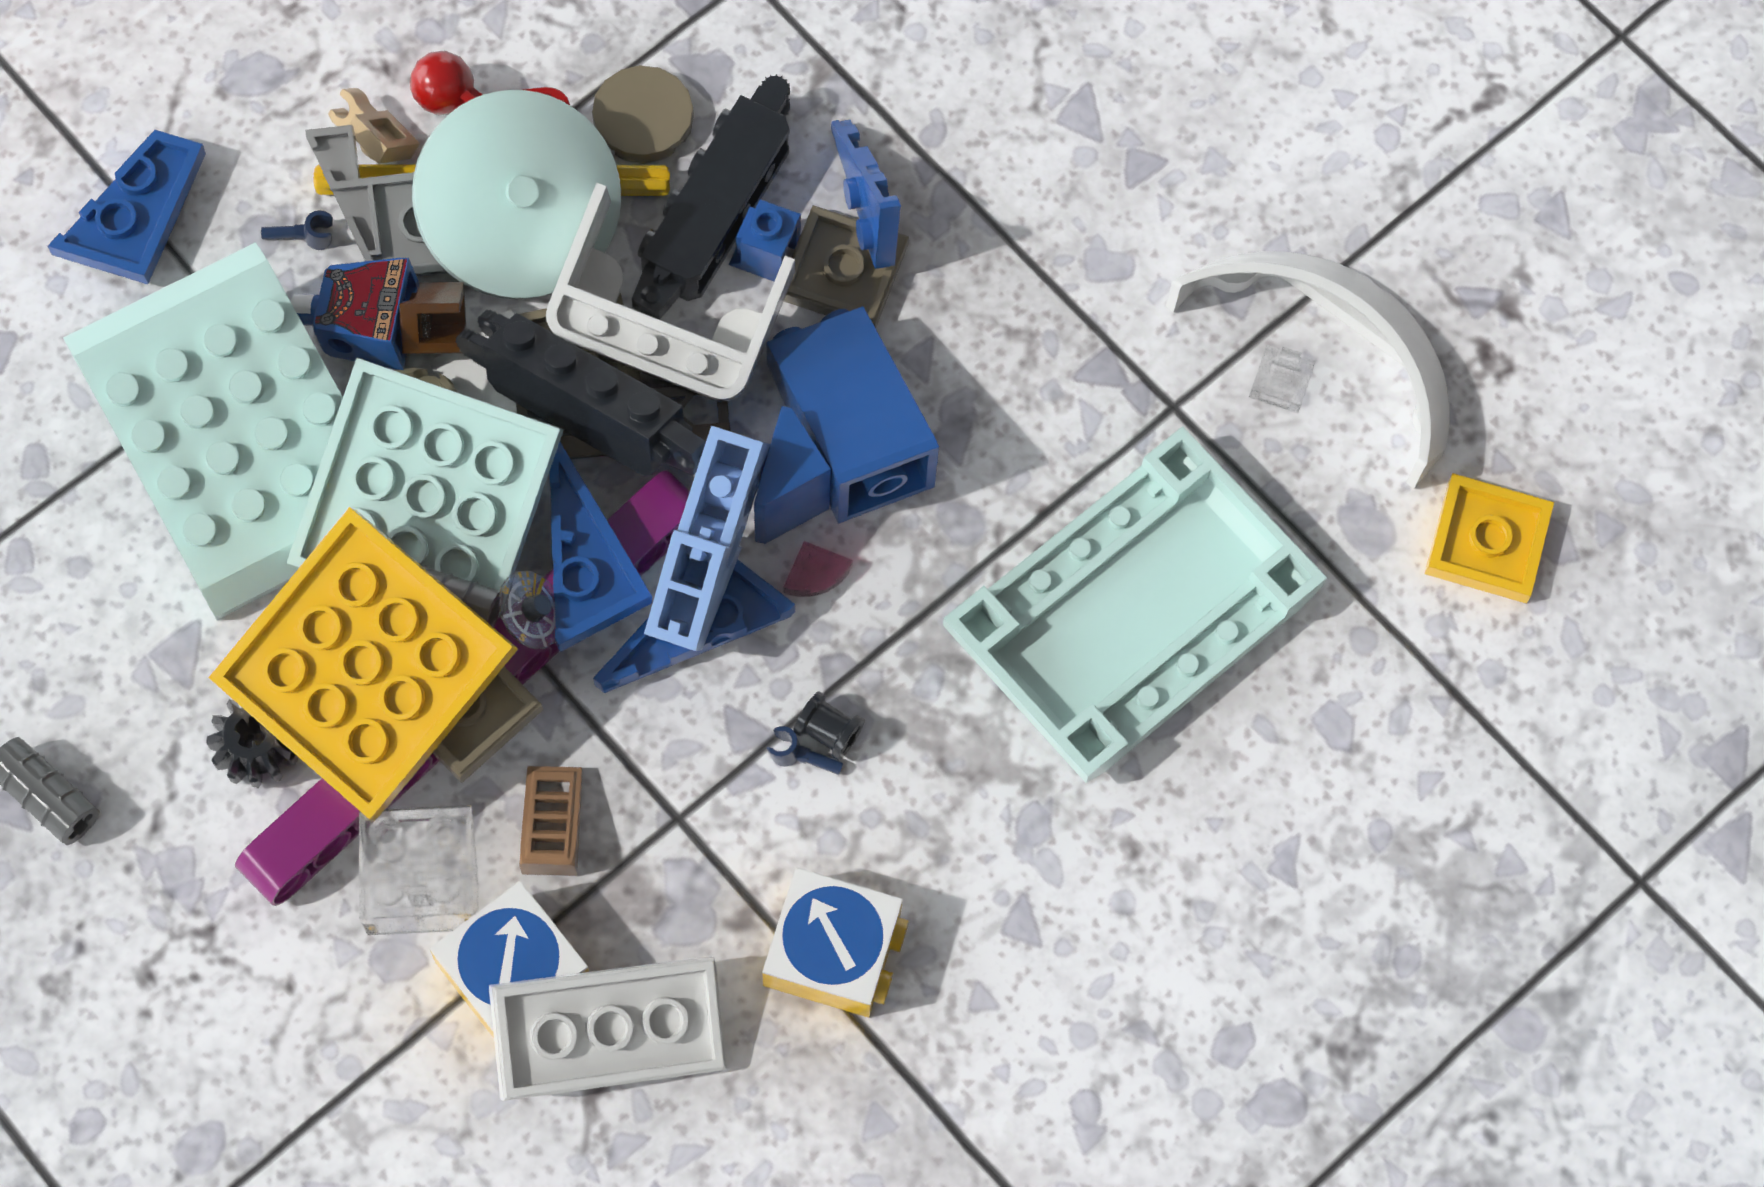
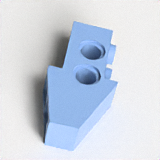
M711 426L678 530L673 531L644 634L693 651L703 649L742 547L739 545L758 490L770 444Z

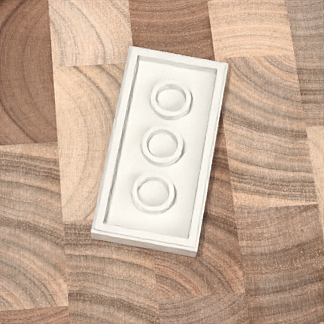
M707 956L489 985L500 1099L503 1101L727 1070L715 957Z

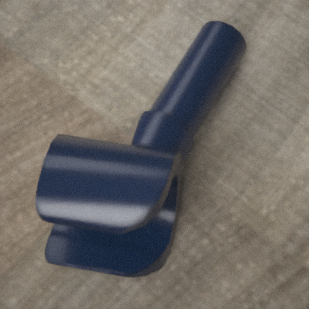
M314 211L306 217L305 224L261 227L262 240H305L312 249L324 250L331 244L332 234L316 233L313 229L319 227L330 228L333 225V217L326 211Z
M779 726L774 728L773 731L777 738L782 741L791 742V746L785 751H776L773 748L767 747V751L774 763L787 767L799 761L837 775L840 774L844 762L800 745L796 733L789 727Z

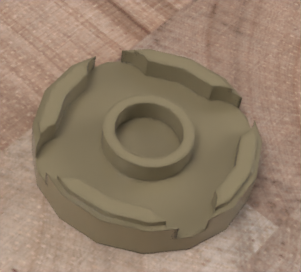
M642 65L621 69L606 79L595 94L592 109L594 126L602 135L608 147L615 151V155L626 161L640 163L662 160L673 154L675 148L681 145L683 140L685 143L691 134L694 117L689 91L677 76L658 67Z

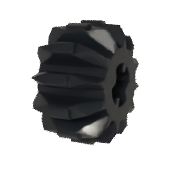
M229 699L227 707L231 715L229 717L213 715L211 722L219 732L213 733L206 738V744L209 749L216 751L211 759L217 770L228 769L227 777L234 784L239 783L248 775L251 786L259 788L262 783L263 774L268 772L273 780L281 781L283 776L278 765L280 763L296 765L298 761L296 754L246 710L240 708L238 703ZM257 733L263 734L265 739L261 744L256 745L255 741H252V747L247 748L245 741L249 736L253 735L254 739L257 740Z

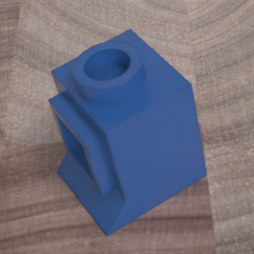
M760 199L756 208L749 207L736 236V249L728 265L775 282L787 247L795 249L800 238L801 214Z

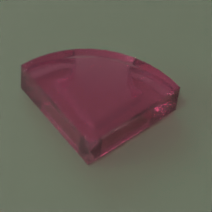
M804 541L784 584L783 593L797 597H811L826 593L838 586L847 577L853 567V560Z

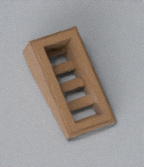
M527 766L519 862L523 875L577 876L582 767ZM539 781L570 782L569 792L538 791ZM537 803H568V810L537 811ZM536 822L566 823V831L536 830ZM535 842H564L565 848L564 851L535 850Z

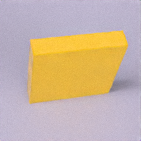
M1452 473L1447 484L1424 574L1527 604L1532 595L1554 502Z

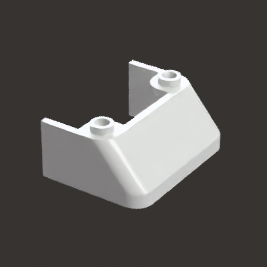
M596 183L547 307L546 319L552 333L585 351L712 400L723 402L735 399L745 390L766 347V342L769 340L795 273V259L784 256L763 313L748 308L733 309L721 318L712 340L616 303L624 279L621 266L611 255L593 248L611 204L607 186Z

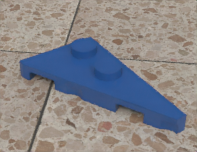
M851 119L831 121V131L846 175V179L843 181L845 201L849 210H857L859 217L856 220L859 246L862 251L869 249L875 269L895 266L901 209L900 201L897 195L889 196L887 178L880 171L878 163L868 146L859 147L860 133Z
M559 443L549 471L552 513L555 640L559 651L562 652L653 602L651 593L562 444Z
M737 559L702 650L693 651L644 634L648 621L647 618L593 677L594 685L603 693L617 689L788 619L796 612L795 603Z

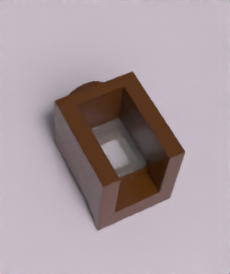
M464 282L419 283L417 293H411L409 301L399 304L402 354L462 353L455 341L456 337L464 329L467 330Z

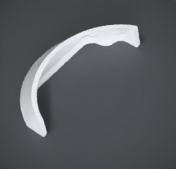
M1270 251L1226 257L1201 266L1173 280L1166 307L1172 312H1175L1195 290L1203 286L1211 285L1225 292L1236 293L1244 291L1257 280L1268 276L1279 277L1289 282L1405 367L1417 400L1412 415V423L1416 432L1420 435L1418 459L1406 483L1415 489L1444 454L1449 435L1450 404L1447 384L1439 358L1426 333L1410 312L1394 296L1379 288L1366 276L1323 258L1292 252Z

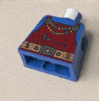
M392 258L330 265L324 271L319 295H293L291 304L302 324L313 326V331L325 354L330 357L356 361V358L385 368L404 370L407 353L402 354L399 304L409 301L411 293H417L419 287L418 278L409 258Z

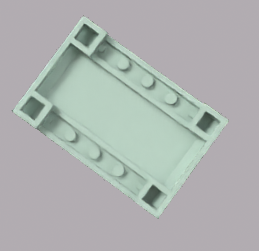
M255 242L63 337L216 621L284 586L299 569L296 566L287 564V560L343 399L271 265Z
M1182 426L1143 458L1142 465L1041 547L988 589L985 586L981 587L943 618V626L1087 783L1107 771L1298 612L1324 586L1327 577Z

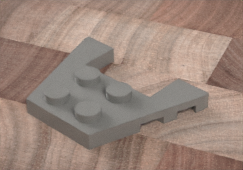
M352 125L305 130L308 143L319 162L364 260L409 258L416 276L447 273L430 253L417 226L412 202L414 172L360 178L355 131Z

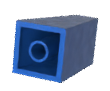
M863 306L852 311L847 309L833 311L827 314L821 322L803 329L800 327L784 329L777 333L772 340L766 342L767 365L785 406L793 409L831 469L830 507L838 524L935 487L939 445Z

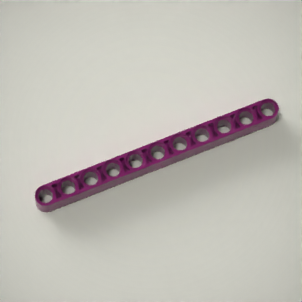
M664 470L653 477L607 519L640 577L667 553L673 531L678 530L690 490L668 470ZM552 569L543 577L545 581L542 587L547 590L553 602H555L553 592L554 570ZM540 581L536 583L535 595L537 593ZM533 587L531 588V591H527L528 594H529V592H532V596H533ZM541 589L540 594L545 595L549 599L547 594ZM526 593L520 598L521 602L516 601L511 606L512 613L522 611V602L527 597ZM551 606L550 613L545 616L552 622L554 621L553 606ZM508 609L497 619L494 628L518 648L504 667L523 685L559 652L555 640L556 628L554 627V630L544 637L547 647H545L542 638L527 636L515 625L512 617H503V615L510 613ZM522 611V614L516 615L514 618L519 626L524 629L528 619ZM544 619L538 622L529 621L527 632L533 635H540L537 623H539L542 633L545 634L552 625ZM521 634H524L526 636V638L524 637V642L519 639H522ZM433 754L429 756L385 811L439 762ZM321 778L241 852L235 862V868L271 905H280L297 893L375 820H369Z

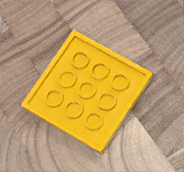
M349 507L208 678L369 820L376 821L518 648L362 514Z

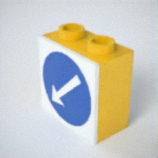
M796 867L762 971L763 986L869 1018L874 1002L884 1005L890 988L893 972L884 970L889 951L893 950L900 953L907 932L909 920L900 918L903 899Z
M521 881L517 882L429 948L437 966L493 1038L489 985L589 972L586 963Z

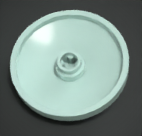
M504 90L471 99L451 112L437 125L424 144L416 163L412 185V202L415 219L423 241L437 262L458 281L464 282L466 286L487 295L506 299H529L553 293L596 183L607 186L611 199L610 207L593 247L605 253L613 238L620 216L621 186L616 162L610 148L596 127L584 115L565 102L549 95L527 90Z

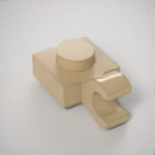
M358 88L341 90L340 95L349 104V112L345 108L331 109L328 113L329 118L336 126L352 125L354 127L355 139L367 157L378 164L412 158L420 143L388 110L377 111L370 104L366 94Z

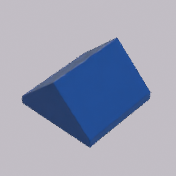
M781 406L754 500L755 542L762 544L774 540L829 510L831 469L793 409Z

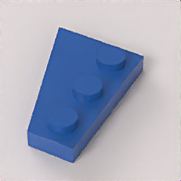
M154 130L114 173L116 179L96 201L90 199L79 211L80 218L64 235L59 233L47 246L51 255L148 285L206 155L203 144Z

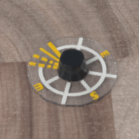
M518 571L507 577L500 588L498 605L501 619L508 632L519 643L532 649H545L556 643L553 586L543 576L532 571Z

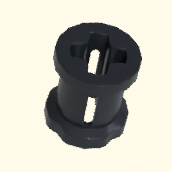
M817 691L803 708L793 731L798 736L807 734L832 750V757L840 761L859 736L865 719L858 715L853 718L847 716L826 702V695Z

